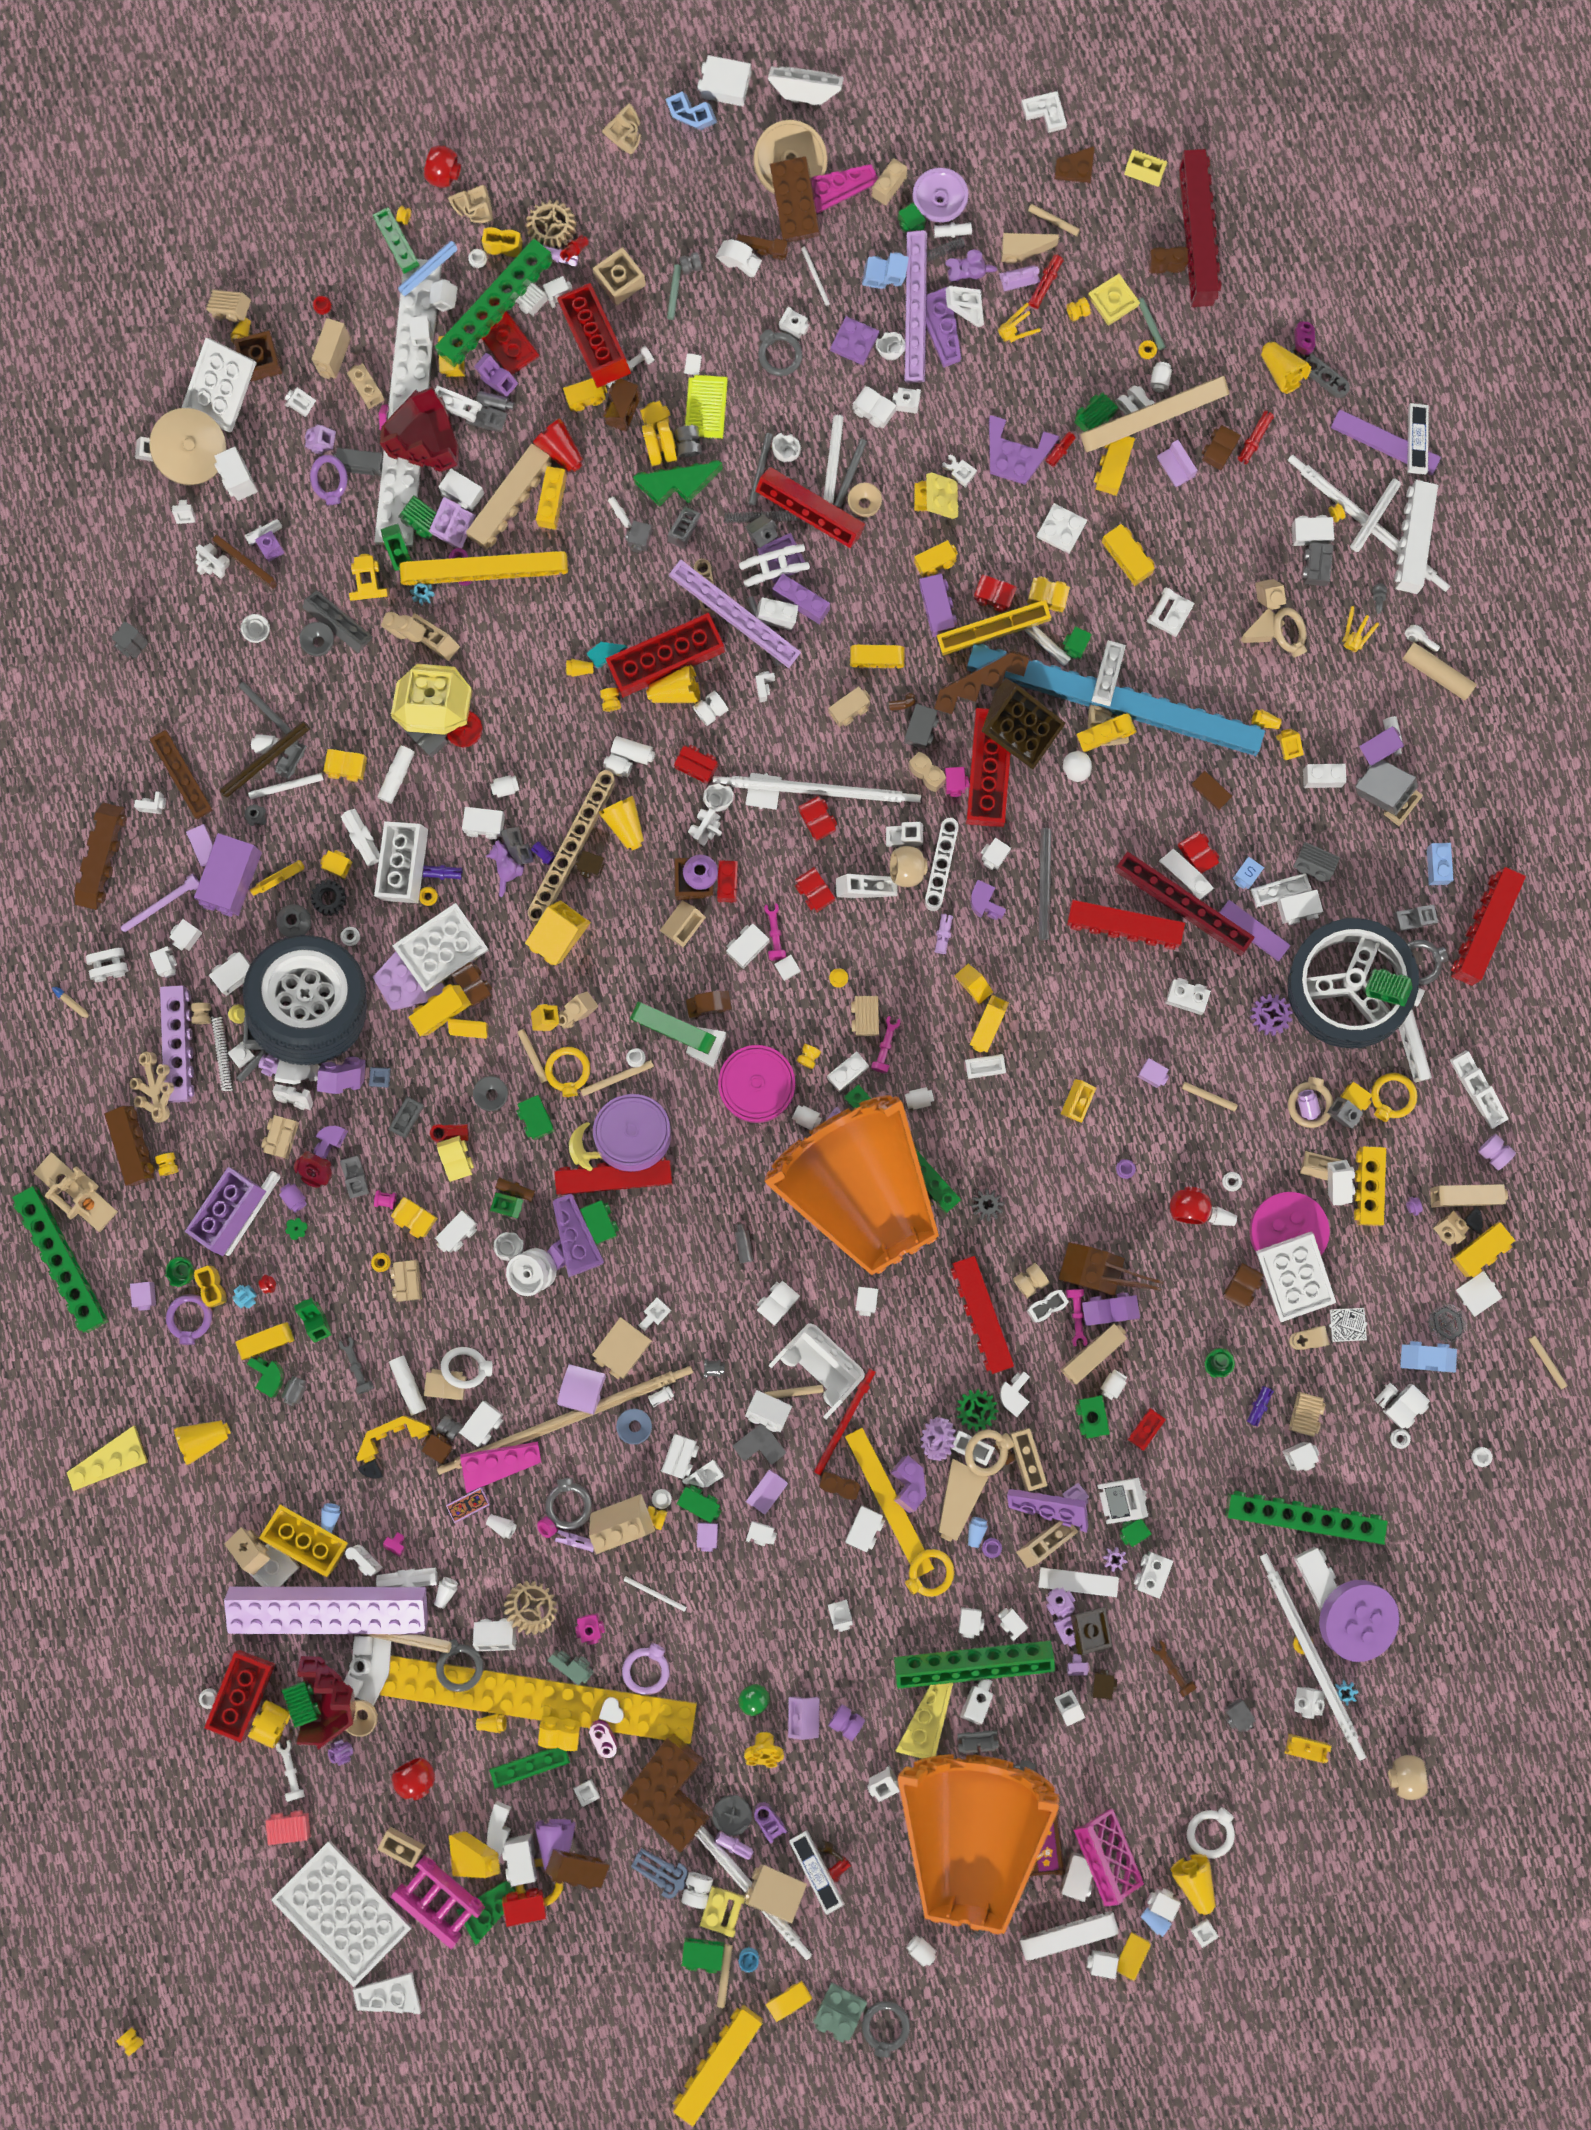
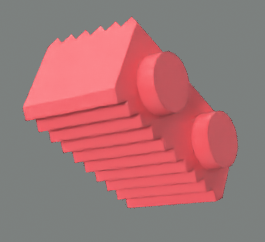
M302 1810L290 1812L291 1815L283 1816V1813L271 1814V1818L266 1820L268 1845L308 1840L311 1837L309 1814L303 1813Z

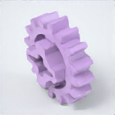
M935 1417V1419H930V1424H925L927 1429L922 1430L924 1436L920 1440L924 1444H922L921 1448L925 1449L923 1454L928 1455V1459L941 1461V1459H947L946 1454L951 1455L950 1448L955 1447L952 1443L956 1440V1437H953L956 1430L951 1429L953 1423H949L948 1419Z

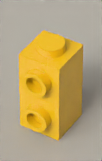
M593 379L563 388L570 411H582L586 406H597L606 400L604 395L607 393L606 386L597 388Z
M947 540L914 556V563L922 578L936 575L937 571L942 568L944 570L951 568L954 562H956V555L958 553L955 546L950 545Z

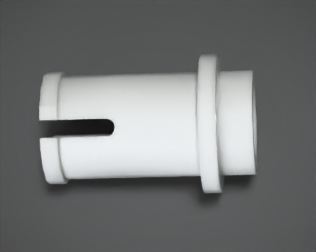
M1391 1383L1385 1385L1386 1388L1374 1399L1376 1403H1379L1384 1398L1380 1404L1382 1408H1385L1387 1403L1394 1396L1398 1395L1397 1392L1399 1390Z
M664 1386L662 1390L648 1396L651 1405L656 1407L668 1399L671 1401L674 1393L670 1386Z

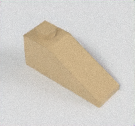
M1003 233L1001 262H1006L1010 265L1016 264L1054 248L1058 244L1059 235Z
M413 614L411 618L426 628L421 642L436 654L449 661L460 646L449 634L417 614Z
M1058 1521L1025 1544L1016 1553L1027 1568L1032 1567L1049 1556L1078 1531L1074 1525L1071 1524V1527L1063 1525V1521Z

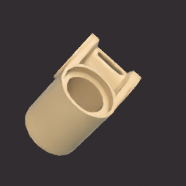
M1325 1326L1293 1333L1289 1339L1291 1347L1296 1350L1330 1345ZM1303 1338L1304 1342L1297 1344V1340Z

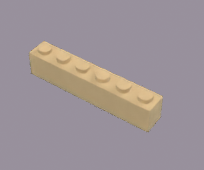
M534 444L529 446L466 531L469 539L485 550L495 544L497 541L496 536L500 531L503 532L507 528L508 520L516 516L519 511V505L522 502H526L530 496L529 492L531 489L539 485L540 477L546 472V467L552 466L550 455Z

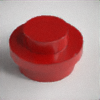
M318 296L313 301V309L316 313L324 315L331 310L332 304L329 298Z
M268 1275L261 1277L258 1282L260 1289L265 1294L275 1292L276 1282L274 1278Z

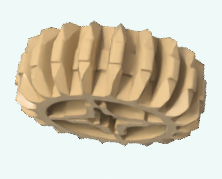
M549 200L548 204H545L542 201L541 207L535 205V211L530 210V216H527L528 223L526 227L528 236L531 237V240L533 238L542 245L551 246V248L558 246L560 249L562 248V243L567 246V240L572 241L573 239L572 234L576 232L575 216L571 213L569 207L566 208L564 203L559 205V202L556 200L552 204L551 200ZM557 215L561 216L566 221V224L557 220ZM537 226L545 230L546 235L541 234L537 230Z
M525 1581L523 1585L519 1583L516 1588L510 1590L511 1594L506 1596L508 1601L504 1603V1607L508 1609L504 1611V1614L510 1615L507 1618V1622L513 1621L512 1628L519 1627L518 1633L522 1632L523 1629L526 1635H529L530 1632L533 1635H536L538 1631L542 1633L555 1620L554 1615L557 1613V1609L553 1607L557 1605V1602L551 1601L554 1598V1594H548L549 1588L542 1589L543 1583L538 1587L536 1586V1581H533L531 1585L528 1581ZM518 1597L521 1599L520 1603L522 1606L519 1611L517 1608ZM542 1605H543V1607H544V1617H543V1619H542L541 1616H540V1615H541L540 1607H541ZM528 1606H531L532 1608L536 1606L533 1610H530L529 1608L526 1609Z

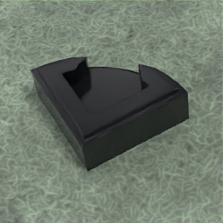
M1474 1207L1464 1221L1466 1225L1479 1234L1483 1227L1482 1214L1478 1207Z
M376 1459L357 1468L366 1477L373 1479L384 1477Z

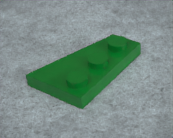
M505 1880L476 1897L485 1908L478 1918L471 1915L464 1923L475 1945L481 1941L501 1916H503V1897L508 1893L517 1892L515 1887L511 1886L510 1881ZM463 1906L457 1909L459 1916L466 1910Z

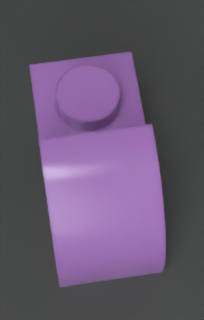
M328 1126L320 1130L316 1137L321 1139L322 1142L316 1145L314 1149L315 1155L326 1159L332 1145L340 1148L348 1131L338 1126Z

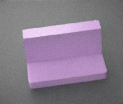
M1179 440L1171 443L1170 449L1157 456L1175 487L1194 478L1197 473L1196 467Z
M769 1469L746 1502L763 1514H766L788 1483Z
M789 1697L788 1738L799 1740L818 1738L819 1698Z

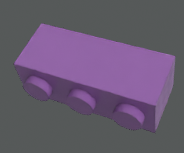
M784 574L781 575L772 589L774 597L782 602L798 605V612L819 625L830 610V603Z
M942 574L921 578L919 586L932 637L954 630L955 626H957V619L951 613L950 608H953L951 597H947V580H943Z

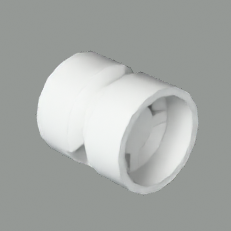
M715 691L707 695L705 701L700 700L693 706L694 711L706 726L714 722L716 716H722L728 711L726 704Z
M689 1872L686 1881L688 1888L684 1889L681 1902L695 1908H706L709 1897L706 1893L711 1890L713 1879L707 1875Z

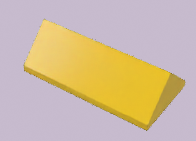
M279 1505L259 1537V1540L326 1578L338 1565L348 1542L282 1505Z

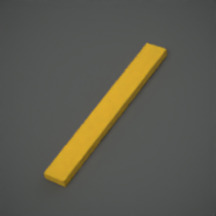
M860 1428L848 1434L845 1438L911 1565L913 1559L919 1553L925 1551L905 1510L894 1501L897 1495L863 1428ZM929 1558L924 1559L919 1564L917 1578L934 1569Z

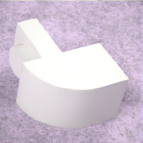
M736 240L723 241L716 255V258L727 267H738L749 277L755 276L762 262L752 253V248Z
M904 822L902 826L886 827L887 847H917L923 845V824L921 822Z
M1017 1372L1011 1379L1013 1383L1011 1386L1004 1381L1000 1388V1399L1003 1406L1015 1417L1029 1403L1027 1399L1018 1393L1019 1389L1030 1378L1025 1372L1021 1374Z

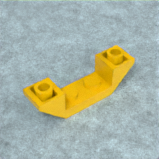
M408 1416L399 1417L368 1431L356 1459L358 1462L363 1460L364 1463L374 1460V1455L379 1452L373 1438L376 1441L387 1437L386 1433L391 1430L396 1433L405 1429L404 1425L406 1424L411 1437L417 1436L418 1439L429 1435L428 1431L432 1430V1426Z

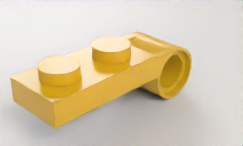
M1127 713L1076 735L1085 753L1115 739L1129 737L1136 733V729L1130 714Z

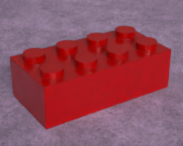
M242 1650L234 1652L204 1728L240 1743L246 1740L276 1664Z

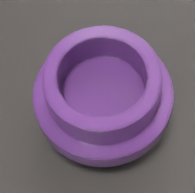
M1121 1160L1116 1166L1118 1176L1123 1179L1131 1178L1135 1174V1165L1130 1160Z
M1408 1198L1406 1206L1409 1213H1413L1414 1216L1419 1215L1423 1211L1419 1198Z
M989 1538L984 1541L982 1551L987 1557L995 1558L1000 1555L1002 1546L997 1539Z

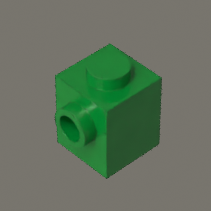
M914 202L898 212L899 226L903 233L924 231L926 219Z
M1075 626L1072 634H1067L1063 642L1066 645L1064 651L1067 652L1066 654L1073 659H1081L1092 634Z
M1142 1519L1124 1521L1121 1524L1122 1528L1119 1529L1122 1533L1119 1537L1125 1545L1129 1544L1131 1547H1134L1151 1535Z

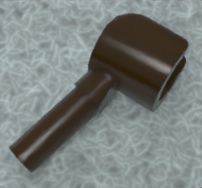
M822 1840L825 1843L824 1849L818 1847V1850L825 1854H831L842 1862L844 1857L833 1849V1844Z

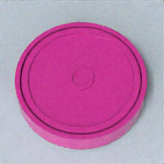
M751 1045L735 1051L728 1057L720 1070L718 1088L724 1105L734 1116L746 1122L764 1123L777 1118L789 1107L795 1093V1076L790 1063L780 1052L767 1046Z
M1283 1192L1264 1200L1254 1211L1249 1228L1250 1240L1255 1251L1312 1231L1320 1255H1322L1327 1247L1330 1234L1329 1222L1321 1206L1312 1198L1297 1192Z

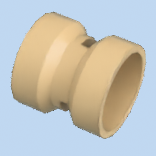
M191 1004V1010L194 1012L191 1017L192 1024H210L211 1017L209 1016V1011L211 1010V1004Z

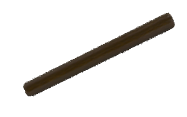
M304 721L299 723L220 789L221 794L224 797H229L307 733L310 730L309 725Z

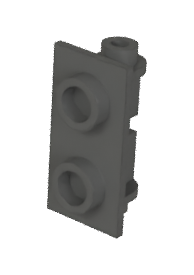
M298 741L294 742L283 751L288 756L287 758L280 756L274 766L276 768L274 772L281 777L289 779L294 774L299 760L304 756L307 746L298 743Z
M997 1730L957 1734L959 1752H963V1754L977 1752V1746H980L981 1752L999 1749Z

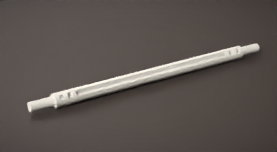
M1291 455L1288 461L1301 471V475L1336 504L1339 503L1360 524H1365L1369 517L1368 514L1309 465L1306 466L1294 455ZM1377 523L1371 533L1399 555L1401 553V548H1399L1400 541ZM1427 564L1425 578L1428 581L1432 580L1446 592L1450 585L1441 579L1437 572Z
M742 776L713 777L714 784L720 783L738 788L899 803L901 801L920 802L921 795L905 794L902 791Z
M1266 1553L1260 1556L1268 1573L1267 1577L1348 1743H1351L1359 1761L1366 1758V1755L1358 1741L1359 1737L1278 1571H1275Z
M703 1826L696 1835L697 1838L746 1893L747 1888L751 1887L753 1883L724 1849L714 1843L715 1839ZM762 1911L791 1946H794L806 1960L812 1956L799 1940L800 1937L787 1922Z

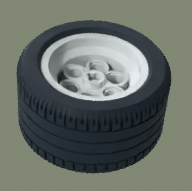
M296 935L280 939L267 946L255 957L245 975L243 1001L249 1031L258 1045L278 1060L280 1059L289 1064L305 1066L322 1064L333 1060L355 1043L364 1027L367 1007L366 983L363 972L355 958L344 947L334 941L314 935ZM323 992L329 994L327 997L320 996ZM285 1001L291 1003L289 1006L282 1005V1003ZM319 1009L324 1011V1013L322 1014H316L314 1012ZM298 1014H302L305 1017L303 1019H297L295 1016Z

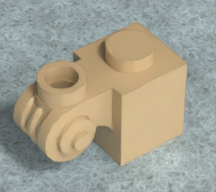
M588 991L576 995L564 1006L566 1010L560 1011L558 1015L559 1025L563 1029L571 1028L576 1021L588 1017L599 1007Z

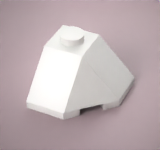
M279 1059L275 1082L298 1084L301 1083V1080L309 1078V1081L318 1080V1069L320 1066L318 1064L306 1066L289 1064Z

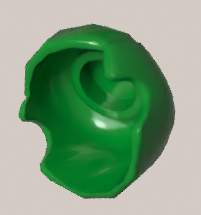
M176 1257L167 1264L165 1277L168 1278L171 1286L182 1287L192 1281L195 1268L188 1258Z
M1216 1348L1207 1354L1204 1365L1206 1372L1211 1377H1226L1234 1370L1235 1360L1233 1354L1227 1349Z
M758 1684L745 1687L738 1697L740 1709L744 1714L756 1716L764 1712L770 1702L769 1692L765 1687Z

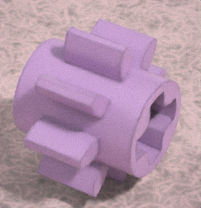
M264 1054L259 1062V1068L262 1069L261 1073L272 1077L273 1073L276 1074L279 1060L270 1054Z
M1115 1547L1112 1552L1107 1548L1108 1555L1102 1556V1558L1107 1560L1104 1566L1108 1567L1111 1565L1112 1572L1117 1567L1123 1570L1121 1565L1127 1563V1561L1122 1556L1126 1553L1121 1552L1119 1554L1118 1547ZM1112 1555L1119 1556L1117 1564L1110 1562L1112 1561Z

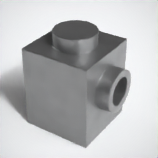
M765 515L760 516L745 526L751 540L759 548L778 536L775 530L777 528L775 522L772 519H768Z
M633 520L631 530H627L625 538L632 551L639 553L642 551L647 552L652 534V526Z
M1340 1097L1336 1098L1327 1112L1342 1126L1352 1129L1358 1124L1363 1114L1349 1100Z
M1239 1698L1224 1708L1228 1715L1226 1720L1232 1729L1236 1728L1239 1732L1242 1730L1246 1732L1254 1726L1253 1723L1256 1720L1242 1699Z

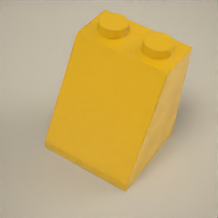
M558 901L547 907L525 944L529 946L532 952L542 955L547 963L557 965L564 960L591 922L564 902Z

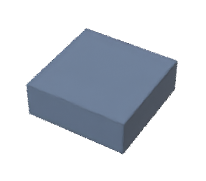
M371 1067L369 1086L389 1088L391 1069Z

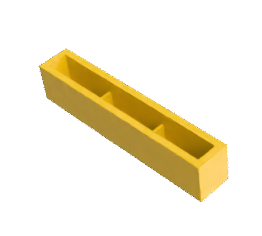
M1046 600L938 634L937 639L944 656L972 647L974 644L978 645L1051 621V615Z
M742 2005L740 2009L736 2008L730 2017L732 2019L729 2026L724 2025L719 2033L721 2038L717 2043H712L707 2051L709 2056L706 2060L702 2059L696 2067L697 2074L694 2078L692 2076L689 2077L684 2086L686 2090L683 2094L679 2093L673 2102L675 2105L673 2113L692 2127L762 2025L763 2018L745 2005Z

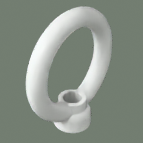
M458 1347L445 1354L441 1361V1372L445 1380L451 1385L463 1389L473 1388L479 1385L486 1376L492 1375V1361H486L478 1351L472 1348ZM458 1355L471 1356L479 1364V1374L472 1380H458L449 1371L450 1360Z
M1223 1807L1218 1811L1207 1810L1195 1815L1187 1828V1840L1192 1850L1197 1854L1206 1855L1208 1858H1218L1226 1854L1232 1847L1235 1838L1234 1827L1231 1823L1234 1816ZM1205 1819H1216L1226 1828V1841L1218 1849L1206 1850L1199 1846L1195 1839V1829Z

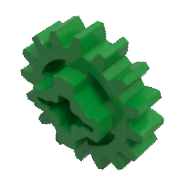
M976 1389V1393L973 1394L972 1390H969L968 1396L962 1394L963 1401H957L961 1404L960 1407L956 1408L961 1413L957 1415V1418H963L961 1425L967 1423L968 1430L972 1426H974L976 1432L979 1427L982 1430H986L985 1425L992 1426L991 1419H997L993 1416L994 1413L998 1412L997 1409H994L997 1402H991L993 1395L987 1397V1391L980 1394V1390ZM976 1397L985 1399L987 1403L982 1404L978 1402ZM970 1400L969 1409L964 1411L966 1402ZM975 1404L978 1407H982L980 1418L976 1413H972ZM990 1409V1414L988 1418L985 1420L984 1414L987 1410ZM972 1416L976 1418L978 1423L970 1422L967 1417Z

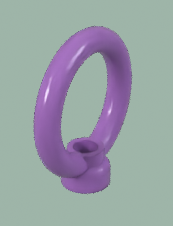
M323 455L316 459L312 465L310 472L312 488L320 498L326 500L327 505L342 503L340 497L347 486L346 469L337 457ZM327 462L334 464L340 475L338 488L336 491L328 493L322 490L318 482L319 468Z
M185 1294L176 1298L170 1304L166 1313L168 1329L175 1337L179 1338V1344L195 1345V1339L202 1336L208 1330L212 1321L211 1308L204 1304L201 1296L195 1294ZM185 1302L197 1303L204 1312L203 1323L194 1332L181 1331L174 1323L176 1309Z

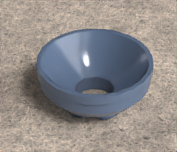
M640 1409L626 1410L617 1420V1433L628 1444H640L650 1436L652 1431L651 1419L647 1413ZM637 1420L640 1422L641 1428L638 1432L630 1430L629 1424L631 1421Z

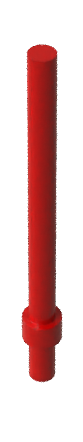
M869 1368L863 1381L858 1384V1390L814 1470L816 1474H822L861 1399L869 1391V1385L876 1373Z

